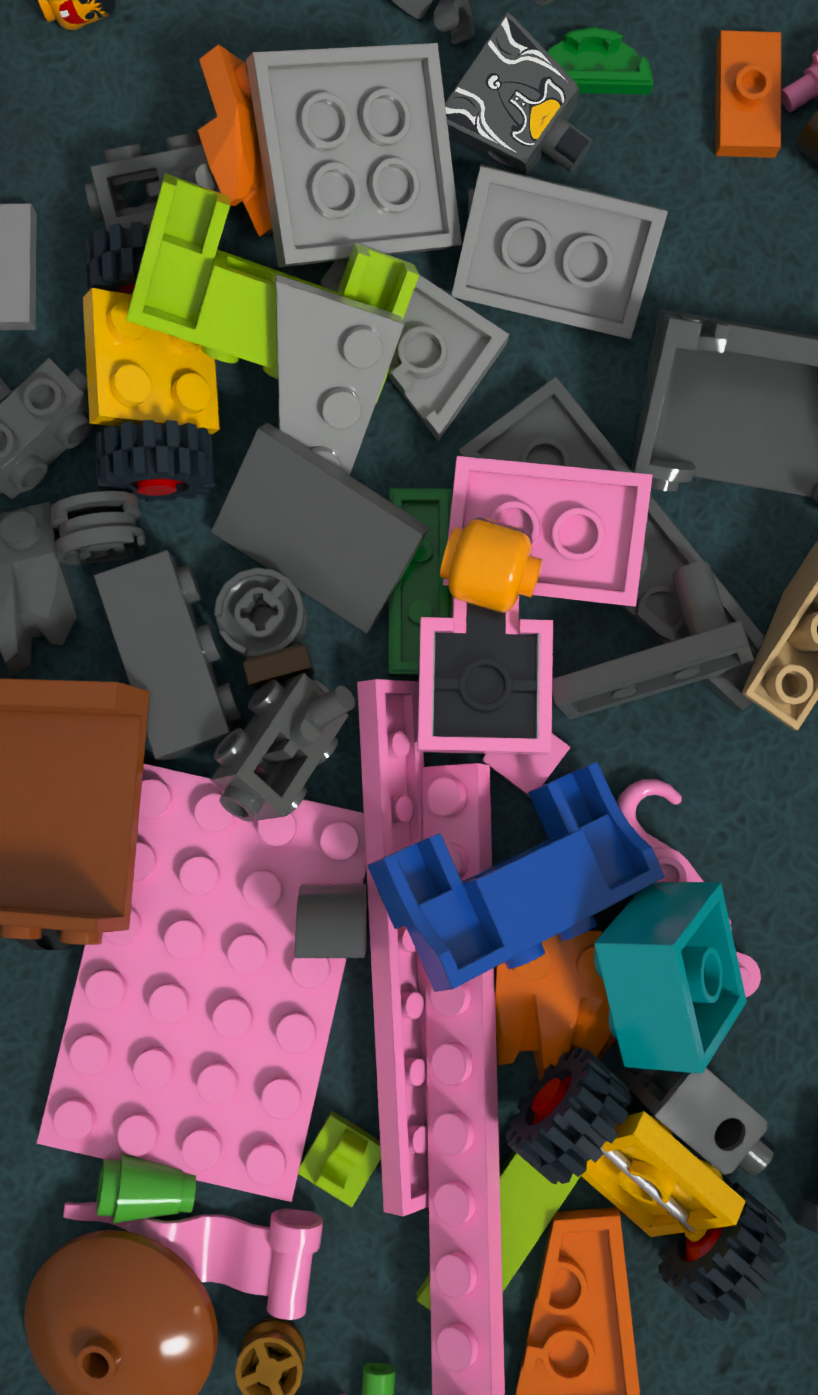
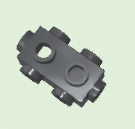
M198 132L166 138V152L143 156L140 144L103 151L106 163L90 166L94 181L85 183L87 200L94 221H105L108 233L109 225L118 223L124 229L131 228V222H142L143 228H150L164 173L221 193L210 170ZM134 181L141 183L147 192L145 202L138 207L129 205L124 197L125 187Z
M48 358L0 403V494L3 492L13 500L19 493L26 492L37 486L45 477L47 467L66 449L74 448L81 444L91 433L93 424L89 423L87 378L77 368L67 376Z
M305 673L278 682L272 679L262 685L248 703V708L255 715L243 731L241 728L232 731L222 740L214 752V759L221 765L210 780L224 791L219 799L223 808L233 816L248 822L254 819L258 821L284 817L293 812L306 795L307 788L304 785L315 767L323 763L337 747L338 738L336 734L349 716L347 712L355 706V700L350 690L344 686H338L329 691L326 686L315 679L309 678Z

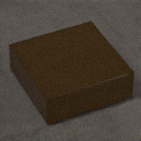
M302 643L246 659V662H243L248 684L255 690H258L272 679L278 682L303 673L307 676L316 674L311 654L306 645L303 646Z

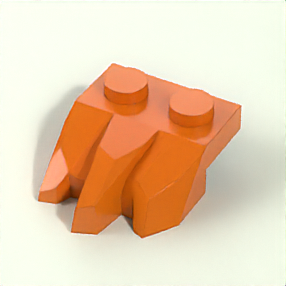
M218 44L199 59L217 117L200 128L198 133L210 170L221 194L230 197V206H236L242 201L259 237L267 236L273 231L246 61L243 62Z
M591 929L565 941H560L558 935H555L541 942L545 954L539 958L513 969H507L505 962L495 967L497 1065L514 1063L519 1052L532 1051L540 1082L544 1077V1070L550 1064L556 1067L559 1057L566 1052L573 1051L575 1048L580 1047L582 1050L586 1048L599 1060L603 1058L616 1039L613 1037L609 1027L610 1006L604 981L597 974L594 965V943L605 930Z

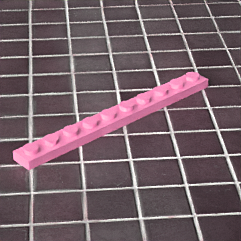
M473 763L422 767L423 839L441 833L461 881L492 867L490 765ZM495 967L452 990L434 992L425 972L432 1395H505Z

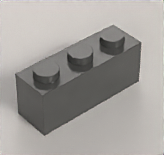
M166 550L94 575L130 686L150 691L146 733L155 759L168 761L222 742L228 734L235 730L233 721L242 719V713L230 682L223 685L219 684L212 662L222 659V655L210 623L200 626L192 603L202 600L191 566L186 564L179 567L178 561Z

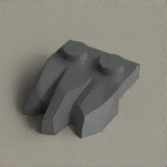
M50 501L0 513V652L11 678L31 666L32 638L43 636L52 645H63L77 619L71 576L64 564L60 563L56 557L54 544L60 538L59 530L51 526L49 509L52 504Z

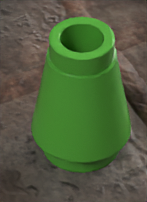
M120 1153V1160L103 1159L97 1190L96 1216H112V1224L178 1214V1212L191 1213L195 1200L196 1175L183 1173L182 1170Z

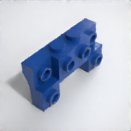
M598 762L580 768L528 792L549 840L468 879L461 881L441 833L423 839L367 865L394 929L406 926L434 992L452 990L504 962L507 969L527 964L545 954L541 942L555 935H558L560 941H565L597 926L593 917L594 914L665 877L652 847L640 837L621 812Z

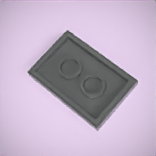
M266 423L257 429L211 532L267 569L275 570L286 576L296 588L365 633H368L380 617L430 527L271 424Z

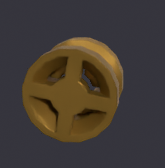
M275 1317L263 1319L250 1328L243 1339L235 1370L237 1386L243 1395L295 1394L301 1383L306 1356L305 1340L299 1329L288 1320ZM268 1347L279 1353L284 1352L285 1356L279 1358L275 1354H270Z

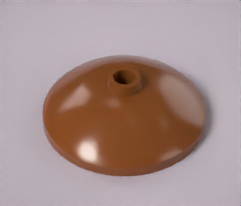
M118 1230L96 1231L78 1236L62 1245L48 1258L37 1272L27 1294L24 1325L29 1350L41 1375L58 1395H197L211 1372L217 1353L218 1326L215 1311L207 1290L193 1269L181 1257L151 1238L137 1233Z

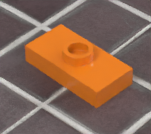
M721 30L716 42L715 156L775 158L781 148V32Z

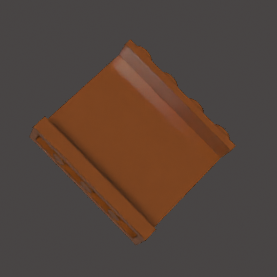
M0 679V937L41 939L43 929L61 930V943L98 945L102 944L104 932L129 930L150 691L120 682Z

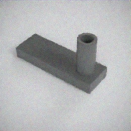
M708 562L690 563L678 568L672 574L690 634L689 637L552 679L554 702L570 720L755 664L742 621L728 624L713 572Z

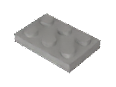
M480 165L451 296L631 339L668 211L660 207Z

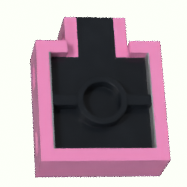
M452 596V618L421 617L417 752L546 755L551 753L553 620H519V597L509 611L501 613L457 600Z

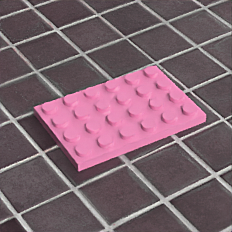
M144 764L129 930L104 932L102 944L85 945L37 1144L102 1159L120 1160V1153L164 1164L182 1170L183 1173L196 1175L197 1181L292 1202L347 958H295L296 912L299 887L301 884H364L367 871L364 813L303 799L300 805L287 816L258 821L254 819L248 822L233 816L223 808L219 799L224 791L214 784L210 778Z

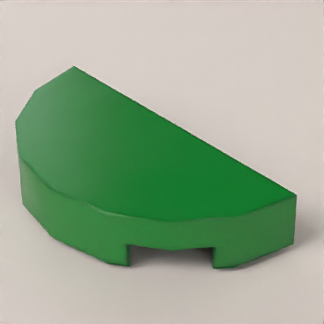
M597 27L572 30L564 35L563 41L551 47L547 52L575 81L579 88V93L651 95L654 83L649 62L645 57L640 58L633 48L623 43V35L616 31Z

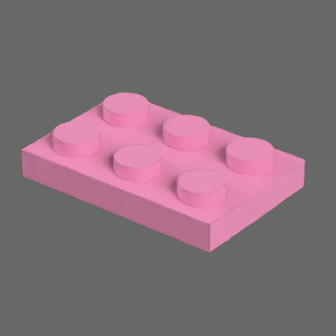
M457 456L448 540L455 527L464 529L475 517H485L525 529L531 534L533 540L531 556L543 559L533 595L636 607L653 475ZM444 579L443 585H448L449 580Z

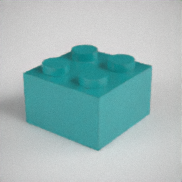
M655 882L640 890L594 943L595 969L599 977L603 978L610 1006L609 1027L613 1037L618 1039L624 1067L702 1074L747 1002L721 882Z

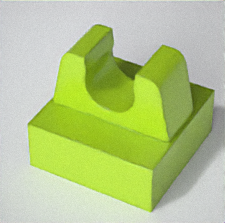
M331 1111L303 1157L298 1174L333 1197L353 1207L381 1160L380 1140L334 1111Z

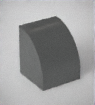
M301 884L296 912L295 958H364L367 950V884Z

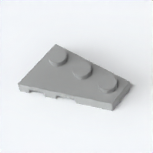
M348 260L335 261L320 281L321 286L338 292ZM419 275L403 318L404 327L392 357L387 376L439 442L506 346L509 334Z
M275 274L279 430L350 475L402 333L404 321L399 315Z

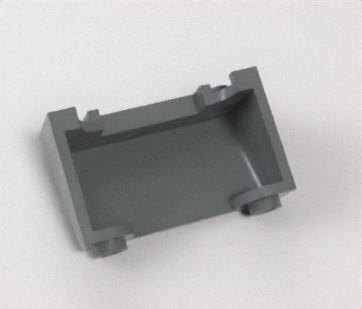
M659 310L652 339L631 467L632 472L652 474L651 488L662 491H677L679 482H692L693 477L808 496L818 502V336L675 311Z

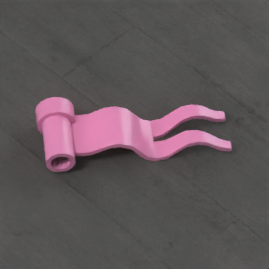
M66 1202L64 1205V1218L112 1224V1216H96V1202ZM288 1208L276 1210L271 1214L270 1227L251 1224L236 1217L222 1214H202L176 1221L145 1218L113 1224L128 1232L146 1236L163 1244L181 1257L193 1269L201 1282L225 1284L245 1293L268 1296L267 1312L276 1318L293 1320L301 1318L306 1314L313 1253L320 1249L323 1218L313 1211Z

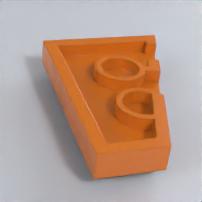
M617 1207L556 1212L552 1218L514 1395H640L621 1217Z

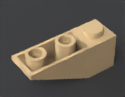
M818 541L814 544L783 592L756 657L755 664L741 693L794 731L799 730L818 700Z

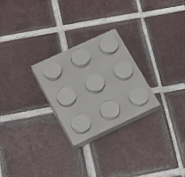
M438 43L253 52L246 59L278 268L349 260L354 243L388 255L451 249L462 245Z

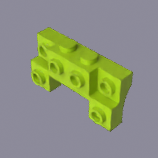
M164 173L126 321L202 345L201 350L206 355L222 362L237 363L239 358L262 365L265 373L278 379L275 274L401 316L402 319L404 318L419 278V273L414 264L354 243L337 292L220 251L217 248L230 208V197ZM387 371L386 377H385V379H384L382 388H383L384 383H385V380H386V378H387L388 371Z

